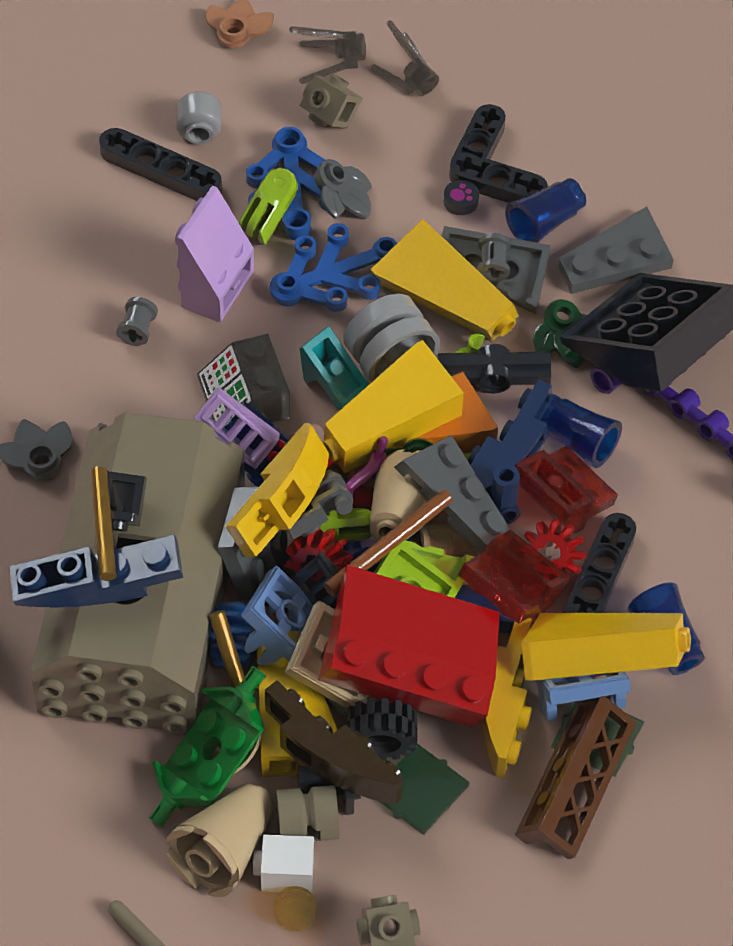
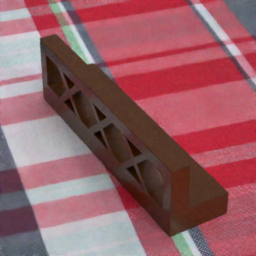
M605 696L577 701L515 836L525 844L545 841L565 858H575L637 722ZM607 716L620 725L615 739L608 741L604 726ZM599 748L603 766L598 774H593L589 755L592 749ZM583 782L587 801L584 807L577 809L573 790L576 783ZM568 816L571 829L568 842L554 832L560 818Z

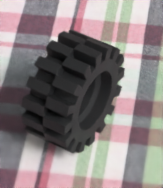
M371 698L367 699L366 704L362 701L355 702V707L350 705L347 707L346 712L344 711L343 726L346 724L355 734H363L372 744L374 752L383 761H387V757H392L393 760L400 759V754L408 756L411 754V751L417 749V711L412 709L410 704L402 705V701L396 699L393 703H390L389 698H381V702H375V699Z

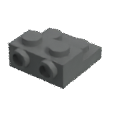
M259 487L234 488L218 545L219 552L240 600H249L253 597L259 583L265 577V569L279 566L281 554L287 550L288 545L286 531L279 530L257 557H245L226 529L227 523Z

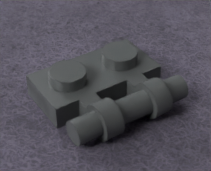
M332 470L325 472L313 499L292 528L288 530L293 539L301 535H310L317 531L321 524L328 521L326 513L332 510L342 515L351 512L353 497L340 474Z

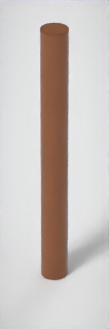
M446 490L440 491L348 565L367 571L453 502L451 495ZM345 567L324 583L325 590L333 597L340 591Z

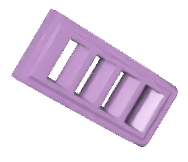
M220 387L214 391L194 417L197 421L205 422L215 429V436L223 443L227 444L232 441L243 448L244 462L254 469L260 465L279 440L280 433ZM223 403L227 408L218 420L214 421L210 417L220 404ZM233 414H236L239 417L229 431L226 430L223 426ZM247 424L251 429L242 440H239L236 436ZM257 435H260L263 440L255 450L251 449L249 445Z

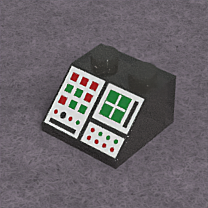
M269 334L232 342L197 373L205 401L220 387L255 415L263 412L268 423L290 418V391ZM221 403L211 418L217 421L227 407ZM236 414L230 417L234 422L239 418Z

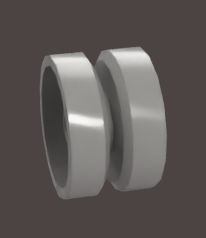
M400 293L386 295L372 301L353 317L344 332V345L354 359L360 363V368L371 383L421 340L426 343L435 356L440 349V338L427 320L423 319L422 313L412 299Z

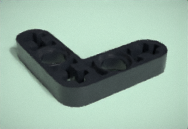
M486 104L480 106L475 111L451 159L449 169L450 181H470L477 186L481 195L526 209L540 208L547 199V181L538 174L490 160L504 133L506 115L505 111L497 105ZM492 120L488 131L484 130V123ZM472 142H482L487 147L483 150H474L468 145ZM499 176L505 178L508 182L499 186L492 184L489 180L492 177Z

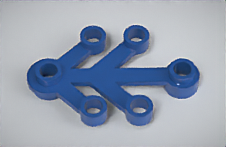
M284 127L276 133L272 140L273 150L257 164H252L246 169V182L249 186L258 188L267 173L284 160V169L291 171L298 183L296 196L282 218L283 232L288 238L295 241L298 237L308 235L311 231V215L302 207L301 187L318 197L320 207L327 211L321 201V190L317 187L314 177L299 168L298 159L315 170L325 159L307 148V140L299 129ZM256 191L252 192V193L249 195V197H248V204H249V202L251 201V199H252V197L254 196V194H255Z
M333 224L328 228V243L316 269L303 274L307 261L316 255V240L309 235H302L295 240V255L287 272L279 273L272 278L270 294L282 306H294L302 299L326 306L333 312L343 311L347 307L348 295L346 291L357 293L367 300L375 299L380 295L381 282L376 276L365 275L358 279L346 274L373 264L375 266L397 242L393 238L382 237L374 243L372 249L336 262L342 247H345L349 242V229L344 224ZM336 234H341V235H343V236H342V237H335L334 235H336ZM302 246H308V247H310V248H309V249H302L301 247H302ZM322 283L332 286V288L325 292L313 288V286ZM370 285V286H373V287H375V288H373V289H367V288H365V286ZM332 298H340V299H342V300H340V301H333V300H331V299H332Z

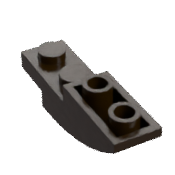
M278 680L265 689V710L281 725L280 747L297 762L317 776L351 793L392 804H397L402 800L403 777L401 772L392 762L388 760L384 762L374 752L372 744L363 734H355L346 724L333 734L331 726L323 717H315L306 708L301 696L293 689L287 690Z

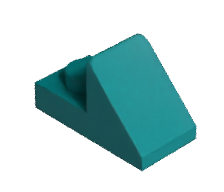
M330 326L324 328L299 348L305 383L317 380L337 410H341L369 385Z

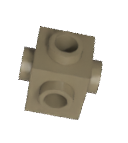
M331 73L329 77L314 76L306 85L303 92L304 97L299 106L310 112L308 118L321 126L327 127L329 124L333 127L347 129L363 98L347 88L349 83L345 79Z
M396 895L372 898V907L362 908L363 918L356 919L360 945L416 946L414 936L420 935V923L417 910H409L408 902H397ZM390 919L393 922V930L386 935L383 931V925Z

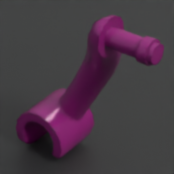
M381 436L378 439L377 450L372 451L367 465L345 483L352 497L353 492L380 469L382 462L387 457V454L384 452L388 443L387 437Z

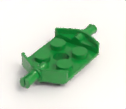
M252 666L241 684L236 686L235 689L231 686L202 689L201 692L209 696L210 700L196 721L192 724L164 766L155 760L152 762L159 788L163 794L161 795L162 799L148 817L163 828L176 807L182 810L184 807H209L214 804L264 731V724L255 704L257 699L253 697V694L267 675ZM221 745L219 754L211 760L213 750Z

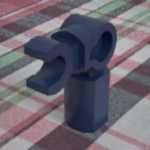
M512 464L494 468L491 495H489L507 525L516 521L521 514L517 505L520 474Z

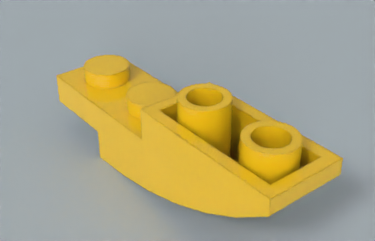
M304 423L260 475L264 482L225 526L245 557H257L279 530H290L303 514L322 482L328 465L329 452L310 423Z
M519 615L516 616L507 648L501 646L497 648L494 688L488 715L482 720L483 736L488 758L496 777L503 779L508 764L516 766L522 742L516 740L519 729L527 730L532 707L525 706L527 690L522 689L525 674L524 669L521 668L523 662L521 642L531 628L532 619Z

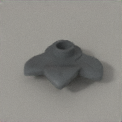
M332 159L321 162L315 172L314 179L317 187L321 190V201L328 213L336 219L346 209L358 217L368 218L371 211V202L366 192L372 188V185L367 176L355 167H343L339 162Z
M23 419L16 429L14 442L0 444V459L9 467L24 469L25 473L33 479H49L59 472L61 457L71 448L72 434L70 427L65 421H62L52 426L46 432L34 423Z

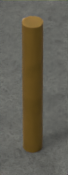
M94 467L91 469L99 578L103 581H111L116 578L108 475L105 467Z
M225 610L211 613L209 617L230 686L235 689L236 686L241 684L245 676Z

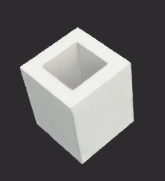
M263 834L262 850H254L253 875L261 876V892L312 894L314 837Z

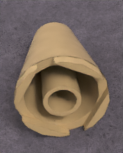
M405 449L397 450L384 459L380 469L376 472L370 517V532L376 541L380 540L428 502L419 493L422 487L409 474L403 477L394 468L402 460L416 453L404 452Z
M244 784L175 827L166 837L165 843L170 842L171 848L166 854L176 873L195 889L200 884L211 889L207 895L213 897L228 895L238 885L274 813L271 795L261 786Z

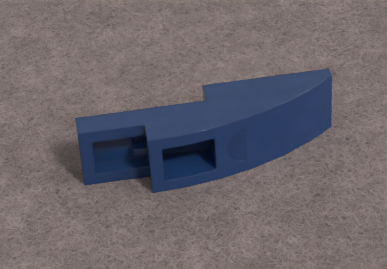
M538 379L533 389L527 388L522 394L518 403L520 412L514 421L509 419L506 422L499 437L500 441L488 436L482 446L476 445L472 450L468 462L489 495H491L492 475L495 467L512 464L521 474L547 440V424L540 420L553 400L552 385Z
M170 535L114 549L116 578L111 581H103L99 578L98 555L92 552L90 546L10 566L13 602L16 606L61 608L114 603L148 596V586L183 578L179 543L175 535Z

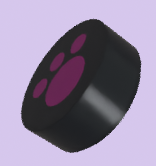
M456 180L449 183L444 190V206L448 211L456 215H467L474 212L479 205V190L477 186L466 180Z

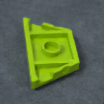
M404 540L383 557L374 573L455 598L477 559L471 555H465L462 558L444 554V549L432 546L421 547L415 542Z

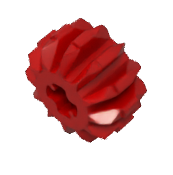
M553 519L549 528L544 521L537 522V534L532 531L525 532L524 537L531 543V546H520L519 552L529 554L530 559L523 561L521 566L523 569L535 567L531 574L533 581L539 580L544 575L545 585L553 586L556 577L562 584L570 582L568 571L573 574H580L582 569L574 562V559H586L587 553L576 551L575 546L585 542L582 536L574 539L570 538L575 526L568 524L561 531L560 520ZM555 543L554 549H560V557L553 559L551 562L552 556H546L545 550L547 547H552Z
M320 527L310 535H301L295 538L294 542L288 545L285 552L291 558L286 561L284 567L293 569L296 573L322 551L339 570H342L352 560L354 554L343 550V547L347 544V539L337 541L335 539V529H328L326 532H323ZM320 569L310 579L316 583L324 576V573Z

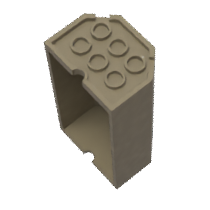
M125 412L115 417L112 425L106 428L99 425L89 430L59 554L90 546L94 554H97L91 469L94 467H105L107 471L145 476L147 478L140 527L128 525L127 532L112 530L114 549H116L118 537L150 541L175 535L179 543L183 578L148 586V596L142 597L133 604L122 605L113 602L81 607H46L30 670L37 712L44 713L52 718H63L65 716L84 718L86 721L96 724L104 723L108 717L122 718L123 724L130 728H159L172 734L188 732L201 713L205 694L201 691L207 687L212 662L209 642L212 624L209 615L216 611L220 603L224 602L229 577L218 545L234 488L245 487L244 449L232 441L225 444L215 437L216 430L205 422Z

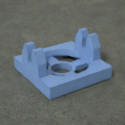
M277 566L267 572L241 615L255 629L249 635L244 650L250 653L260 646L266 648L257 661L259 665L274 664L283 656L290 661L297 644L287 634L289 631H297L301 634L313 608V605L301 588ZM265 601L269 604L267 612L270 615L276 613L279 620L277 625L266 615Z
M625 672L534 680L538 687L542 715H545L547 722L557 720V704L609 695L610 701L616 706L626 708V692L631 691L630 678ZM606 675L604 678L594 679L596 676ZM571 682L570 684H564L559 686L554 685L556 683Z

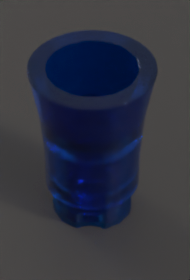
M567 178L563 182H555L527 197L509 202L505 209L509 229L519 240L539 243L550 232L576 216L577 212L586 206V194L582 191L576 180Z
M552 394L553 400L540 420L547 424L548 436L577 453L592 467H601L612 455L622 433L621 421L597 414L566 398L562 399Z
M669 582L656 585L642 592L628 605L629 613H683V625L690 629L691 634L690 651L684 653L677 667H667L672 675L684 674L704 661L705 656L700 647L701 642L692 627L676 583Z

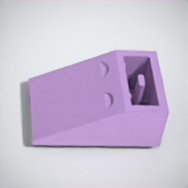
M212 186L204 198L200 197L197 200L192 216L187 224L182 223L177 230L175 236V244L178 245L176 265L180 272L178 290L181 291L182 307L221 322L254 272V249L217 187Z

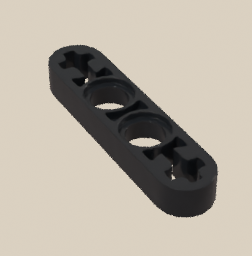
M110 128L105 130L99 138L100 154L109 163L196 201L200 197L204 198L212 186L217 187L222 194L221 175L217 170L124 129ZM143 154H149L155 158L149 163H141L136 160ZM175 167L185 170L180 176H170L166 173L169 169Z
M613 513L603 520L562 613H579L580 610L586 613H604L634 544L637 527L630 516L623 513ZM619 528L624 530V533L620 534L615 546L610 544L612 533ZM600 556H607L613 559L616 565L611 569H601L595 564L594 560ZM589 586L596 587L601 591L602 596L597 600H589L583 597L581 590Z

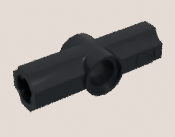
M488 344L481 347L477 353H438L437 359L450 376L463 372L472 386H479L486 393H502L507 391L511 385H535L538 379L551 384V353L549 351L509 352V349L503 345Z

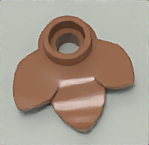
M238 0L226 10L210 5L205 16L207 24L217 32L218 41L229 48L244 46L249 42L250 38L264 35L269 31L274 22V14L272 12L255 14L248 0Z

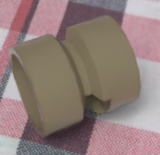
M335 785L311 787L308 794H303L299 788L276 790L279 835H312L316 841L339 839V818Z

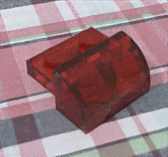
M567 446L551 454H548L543 449L515 465L520 474L519 487L553 519H559L562 528L568 524L575 526L573 533L584 530L589 518L613 506L618 497V494Z
M512 530L492 539L486 550L465 562L458 573V576L468 583L471 590L479 595H483L498 607L505 617L514 620L518 624L528 618H531L532 623H534L540 613H545L555 602L571 578Z

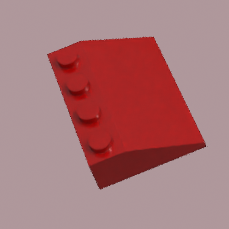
M347 565L318 681L377 699L389 698L390 703H393L395 699L400 700L402 705L408 703L412 706V709L474 727L488 715L496 678L500 612Z

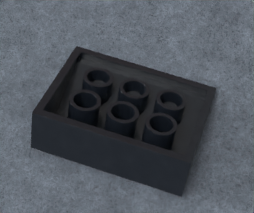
M639 273L560 336L561 344L629 387L645 389L647 392L652 393L661 392L733 330V285Z

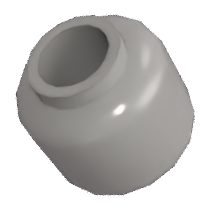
M195 91L183 96L177 104V131L179 134L194 144H205L216 138L222 129V105L218 98L203 91Z

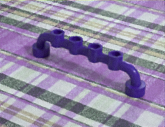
M597 366L591 370L590 377L592 383L604 394H610L623 383ZM670 383L661 392L652 393L643 389L648 396H658L669 404V409L675 417L679 419L686 417L695 424L698 432L704 439L708 441L716 440L726 448L728 456L733 460V434L726 430L729 427V420L723 412L714 410L708 415L698 408L701 403L698 394L690 388H686L678 393L670 387L672 384Z

